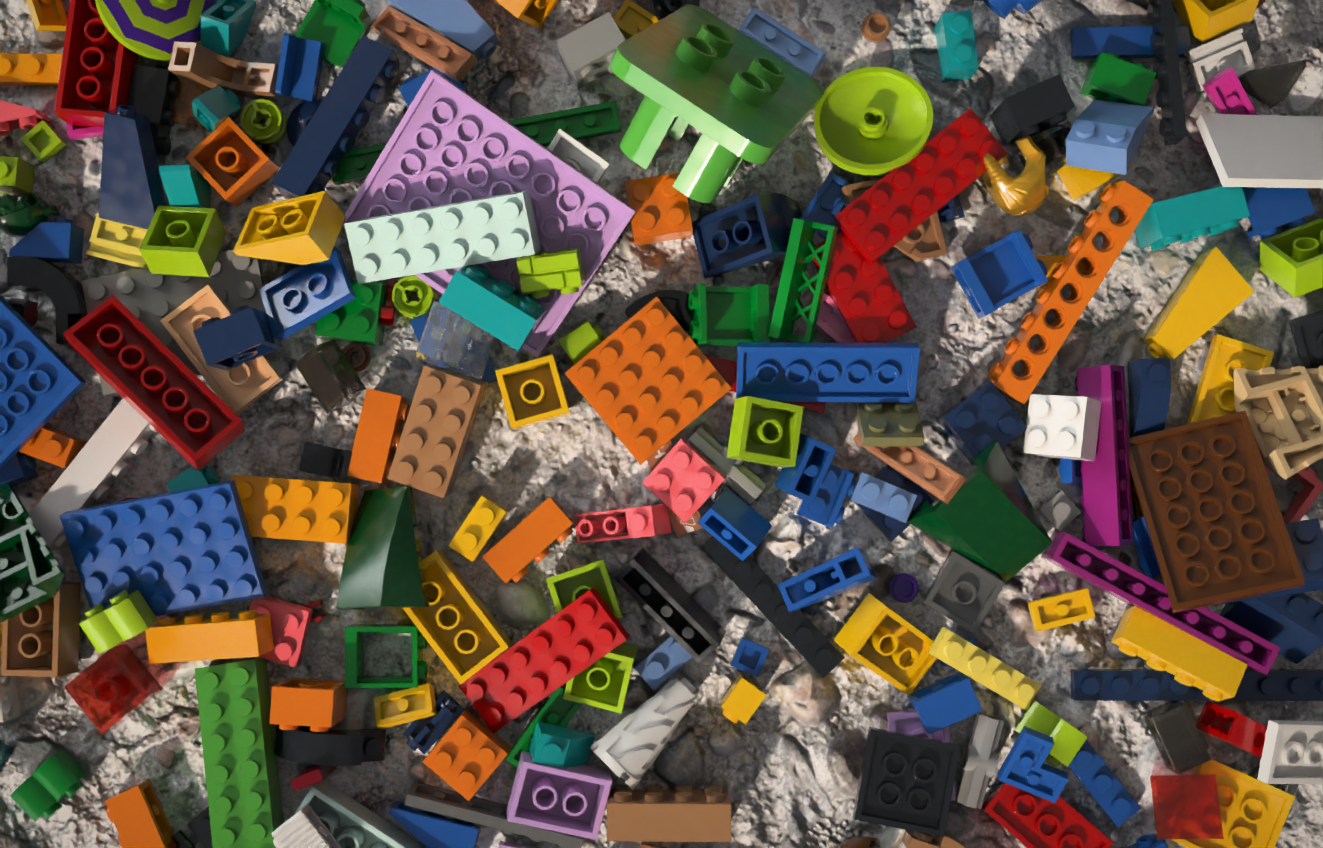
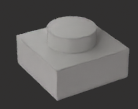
M1058 490L1037 509L1057 532L1063 530L1082 513L1062 490Z

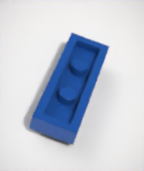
M1086 740L1068 767L1112 823L1119 827L1141 808Z

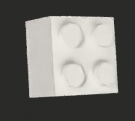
M1031 394L1029 396L1023 453L1038 457L1095 461L1102 402L1089 397Z

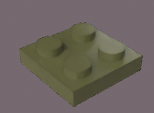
M916 400L915 403L856 402L862 446H923L925 437Z

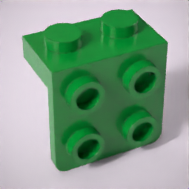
M315 0L294 36L325 43L323 59L343 68L372 19L365 9L366 5L361 0Z

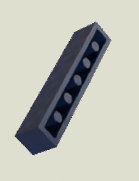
M364 35L362 36L272 181V184L282 195L291 199L325 191L330 178L337 174L344 155L353 148L355 137L360 129L367 125L374 106L383 99L388 83L399 72L400 62L393 49Z

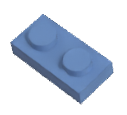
M860 472L849 500L906 523L917 495Z
M670 635L642 659L634 669L654 691L691 659L692 656Z

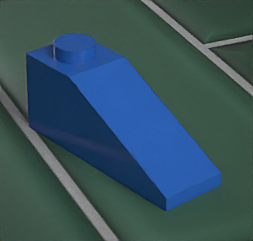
M857 547L778 584L788 611L793 612L850 591L876 579L877 576L866 552Z
M395 801L390 807L389 814L428 848H476L481 827H477L471 822L461 819H447L441 814L430 811L419 812L413 809V807L406 806L405 802Z

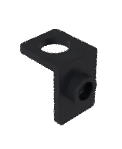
M306 442L303 447L299 470L345 480L352 451Z

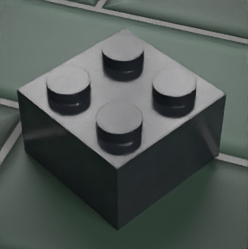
M1060 74L1005 98L990 117L1004 147L1012 143L1018 146L1016 143L1018 139L1027 136L1031 137L1039 131L1044 135L1059 127L1058 124L1068 119L1066 114L1075 105Z

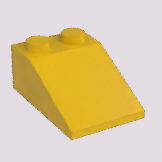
M1172 0L1184 26L1189 25V31L1203 44L1252 21L1259 0Z
M326 191L253 207L233 252L239 256L300 265L329 260L345 215Z
M870 593L867 594L834 638V641L850 656L908 696H910L937 659L928 653L934 640Z

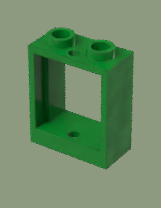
M351 624L345 627V688H412L420 686L423 683V679L427 678V661H423V649L427 648V640L415 624ZM364 633H412V676H364Z

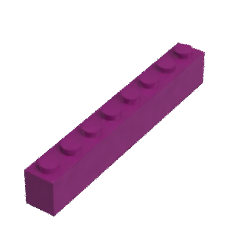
M1054 531L1051 537L1052 544L1044 550L1041 558L1131 606H1137L1248 664V669L1268 674L1281 649L1280 647L1206 607L1173 613L1165 585L1066 532Z

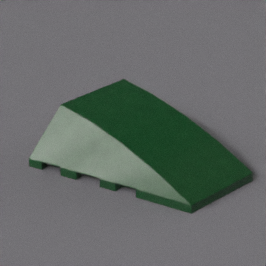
M994 440L973 459L978 467L965 478L966 481L948 504L940 500L933 506L927 500L908 517L907 522L1005 581H1008L1052 544V541L997 440Z
M9 483L0 486V623L54 597L65 575Z
M403 486L367 490L364 492L346 548L340 578L338 610H364V608L429 607L428 596H423L422 583L426 582L424 569H419L417 553L421 552L420 540H415L413 528L417 526L412 487Z

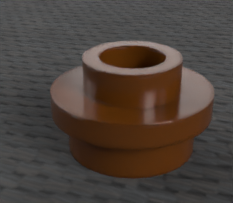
M350 343L341 352V362L350 371H363L370 364L371 353L361 343ZM359 352L361 360L354 363L352 356L354 353Z

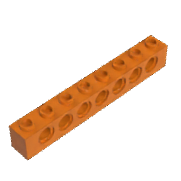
M1125 180L1110 183L1100 195L1102 201L1096 210L1093 209L1085 218L1083 223L1085 228L1080 236L1077 235L1072 239L1067 248L1070 252L1065 260H1061L1055 266L1051 274L1053 279L1048 287L1044 286L1035 299L1038 303L1033 311H1029L1020 322L1021 330L1016 338L1012 337L1007 342L1004 348V357L1000 363H995L988 373L990 378L988 381H991L1002 395L1015 403L1023 405L1026 403L1154 200ZM1112 208H1115L1119 213L1116 223L1110 217ZM1097 233L1103 239L1100 248H1097L1094 244V237ZM1080 259H1084L1087 264V269L1083 274L1078 270ZM1065 284L1069 285L1071 289L1068 299H1064L1061 293ZM1050 309L1055 314V320L1051 325L1045 319L1046 313ZM1033 335L1039 338V346L1035 350H1032L1029 345L1030 338ZM1021 360L1023 371L1021 374L1015 375L1013 366L1016 361Z

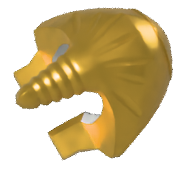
M1030 136L1016 141L1026 160L1024 170L1017 177L1009 176L1005 172L1010 165L1007 155L999 162L990 154H986L983 159L987 172L983 174V178L992 199L999 208L1010 213L1012 216H1024L1034 212L1040 207L1044 198L1049 193V189L1045 184L1046 156Z

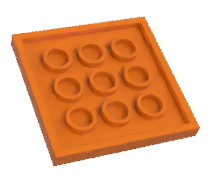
M657 296L564 372L640 465L732 389Z

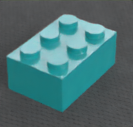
M1219 186L1152 203L1137 225L1135 232L1140 249L1151 246L1152 251L1167 248L1173 243L1180 242V244L1195 241L1198 237L1205 235L1212 237L1226 233V230L1239 227V221L1249 217L1250 214L1242 187Z
M481 264L468 265L458 269L440 298L439 303L519 351L530 339L546 312V309L541 307L542 302L537 298H532L531 295H526L525 297L515 291L516 286L505 279H500L499 281L489 275L491 271Z

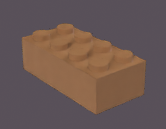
M434 363L424 365L387 479L443 499L451 494L488 382Z
M616 785L615 789H610L607 801V841L731 842V802L728 790H723V787L718 785L705 786V790H693V787L689 785H677L675 790H663V786L647 785L645 789L634 790L628 785Z

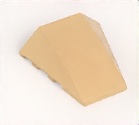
M1298 366L1291 369L1275 370L1274 367H1267L1248 371L1246 368H1236L1233 371L1236 412L1246 411L1264 465L1286 480L1322 459L1323 366L1306 369L1305 366Z

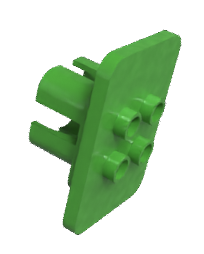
M691 4L681 7L619 44L609 64L617 77L645 95L620 142L621 150L629 159L647 170L667 135H670L679 142L689 124L702 132L672 186L685 196L701 203H711L718 196L723 186L727 187L743 160L754 164H765L811 114L824 94L821 86L812 78L711 12Z

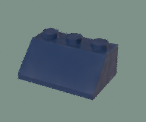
M1304 593L1226 603L1219 614L1280 647L1281 649L1278 654L1294 664H1298L1323 646V604Z

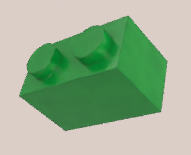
M1101 52L1091 62L1080 94L1097 100L1145 106L1156 72L1148 70V67L1144 64L1129 63L1121 60V57L1117 54Z

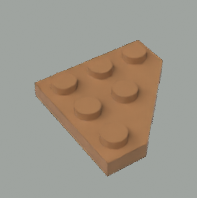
M882 178L845 185L841 188L845 206H848ZM937 212L893 247L916 262L948 254Z

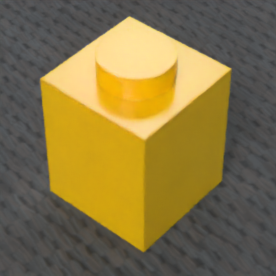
M740 673L720 701V705L724 709L722 714L735 724L740 720L746 725L766 697L765 691Z

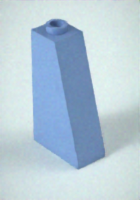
M386 0L388 5L474 54L477 62L482 57L487 58L492 55L497 48L496 45L499 44L496 33L466 0Z

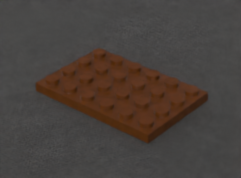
M1245 410L1128 438L1130 473L1173 613L1305 585L1302 571Z

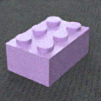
M522 751L506 808L507 821L597 840L612 784L609 770L588 765L564 769L534 763L532 762L530 752Z

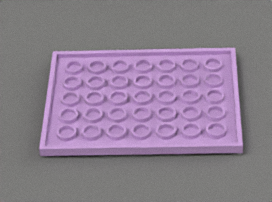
M431 70L344 214L345 219L342 226L345 228V223L364 218L530 190L541 250L538 253L580 247L586 283L579 287V292L561 294V289L549 291V296L537 298L542 302L541 307L546 309V312L532 336L522 348L538 358L636 210L438 72ZM518 257L480 263L491 271L489 275L499 281L500 279H505L516 286L515 291L525 297L526 295H531V293H522L516 262ZM462 267L415 274V276L443 294L455 272Z

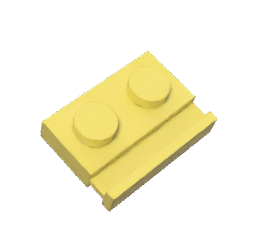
M97 213L89 240L91 245L89 250L86 251V255L136 268L145 269V267H148L139 251L147 229L98 218L99 214Z

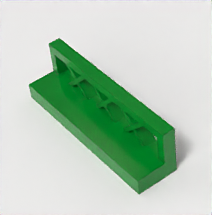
M793 218L768 336L801 343H813L838 227ZM815 229L828 231L825 244L817 249L813 243ZM816 258L820 265L819 273L810 278L806 271L807 264ZM809 287L814 297L812 303L804 308L800 301L801 292ZM802 316L807 323L805 336L793 334L795 321Z

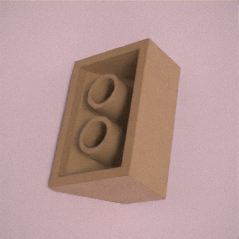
M61 582L54 597L2 622L1 676L60 677L78 672L81 582Z

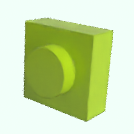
M44 120L21 138L33 154L43 163H46L67 145L52 126Z

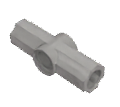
M701 427L688 439L687 442L726 477L723 484L731 487L749 504L767 486L759 477L743 465L744 462L742 460L726 458L728 447H723Z
M977 713L970 742L964 746L961 755L960 768L962 772L956 791V802L975 809L982 808L989 778L994 776L998 766L999 756L997 747L1004 724L1002 719Z

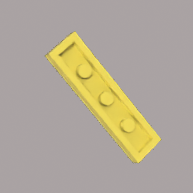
M944 627L941 628L928 651L929 654L1026 711L1042 686Z

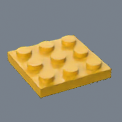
M1203 755L1169 838L1188 848H1275L1295 796Z

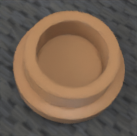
M881 13L867 15L861 25L863 36L868 41L874 43L885 40L891 29L890 21Z

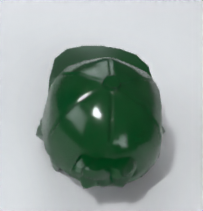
M32 192L28 193V200L24 198V195L18 197L7 194L0 197V229L11 237L26 236L38 224L47 222L49 216H60L57 206L48 205L47 201L37 198Z

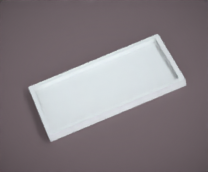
M1200 114L1196 121L1223 187L1323 188V116Z

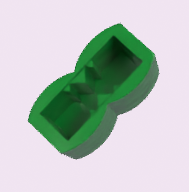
M62 749L51 755L10 796L35 822L43 817L48 820L63 807L60 802L66 796L70 799L84 787L82 781L88 774Z

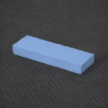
M753 7L738 31L810 78H812L827 54L755 7Z

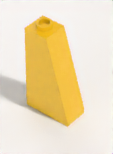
M1216 246L1198 256L1143 339L1148 345L1149 353L1154 358H1170V360L1176 358L1255 292Z

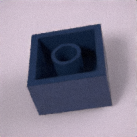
M248 305L231 310V315L223 319L219 317L208 319L201 323V328L193 331L207 366L227 371L283 348L281 341L272 335L267 314Z
M991 381L979 385L936 419L971 465H976L973 459L994 440H997L1002 449L1027 429L1026 425Z

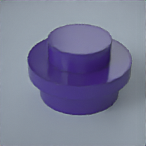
M899 573L890 580L889 593L894 600L908 603L918 595L919 585L912 575Z

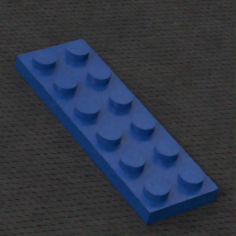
M737 342L736 398L751 396L777 402L915 403L920 346L918 343Z

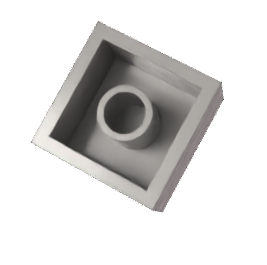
M610 12L603 14L557 40L561 61L578 90L582 87L590 88L600 81V77L609 72L614 74L609 66L618 45L626 40Z

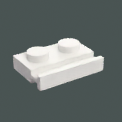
M1242 28L1184 52L1190 63L1188 67L1197 92L1204 91L1202 85L1226 67L1233 68L1237 76L1255 69L1247 41H1244L1242 36Z

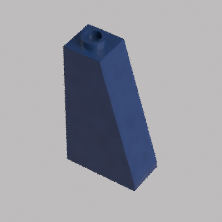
M118 105L116 109L107 111L104 115L98 218L148 230L158 205L167 206L149 117L147 114L137 112V108L133 106Z

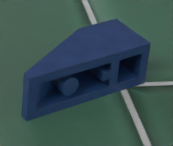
M1146 358L1128 362L1130 438L1165 430L1171 393L1170 358Z

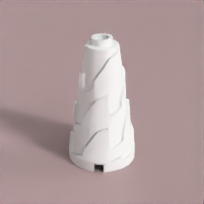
M684 677L680 681L678 679L674 681L671 679L659 692L641 704L633 713L623 718L600 740L595 741L590 748L619 778L622 777L625 783L634 790L661 753L664 745L677 728L678 723L695 703L693 700L696 696L693 693L697 689Z

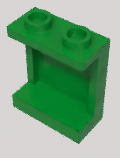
M698 284L690 291L688 304L689 308L693 309V321L689 325V335L697 346H737V342H770V336H768L770 330L769 284H756L752 287L706 286V284Z

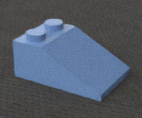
M1095 99L1075 119L1066 138V166L1127 175L1154 113V107Z

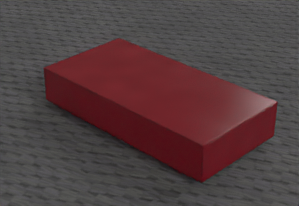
M311 765L306 767L290 780L293 790L298 791L323 781L338 766Z

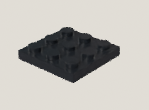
M869 727L853 811L854 820L944 837L960 746L955 743Z

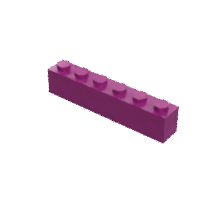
M1101 365L1077 368L1075 387L1078 391V396L1089 397L1102 402L1095 461L1081 460L1082 464L1079 468L1083 483V493L1081 495V505L1084 509L1085 521L1082 527L1083 536L1086 544L1090 546L1132 545L1134 542L1124 366Z

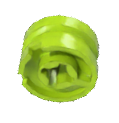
M265 99L253 100L243 109L241 114L242 128L247 135L259 144L274 145L280 142L287 134V118L281 109L271 101ZM263 118H268L265 127L260 125Z
M409 275L401 278L395 284L392 290V301L400 313L415 319L434 310L437 303V295L433 287L417 276ZM417 292L420 301H410V295Z

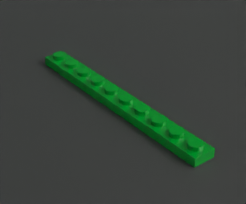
M616 101L508 120V122L543 146L550 145L559 129H562L576 140L621 132ZM387 143L352 149L348 153L346 152L340 162L337 174L332 177L333 183L339 185L365 180Z

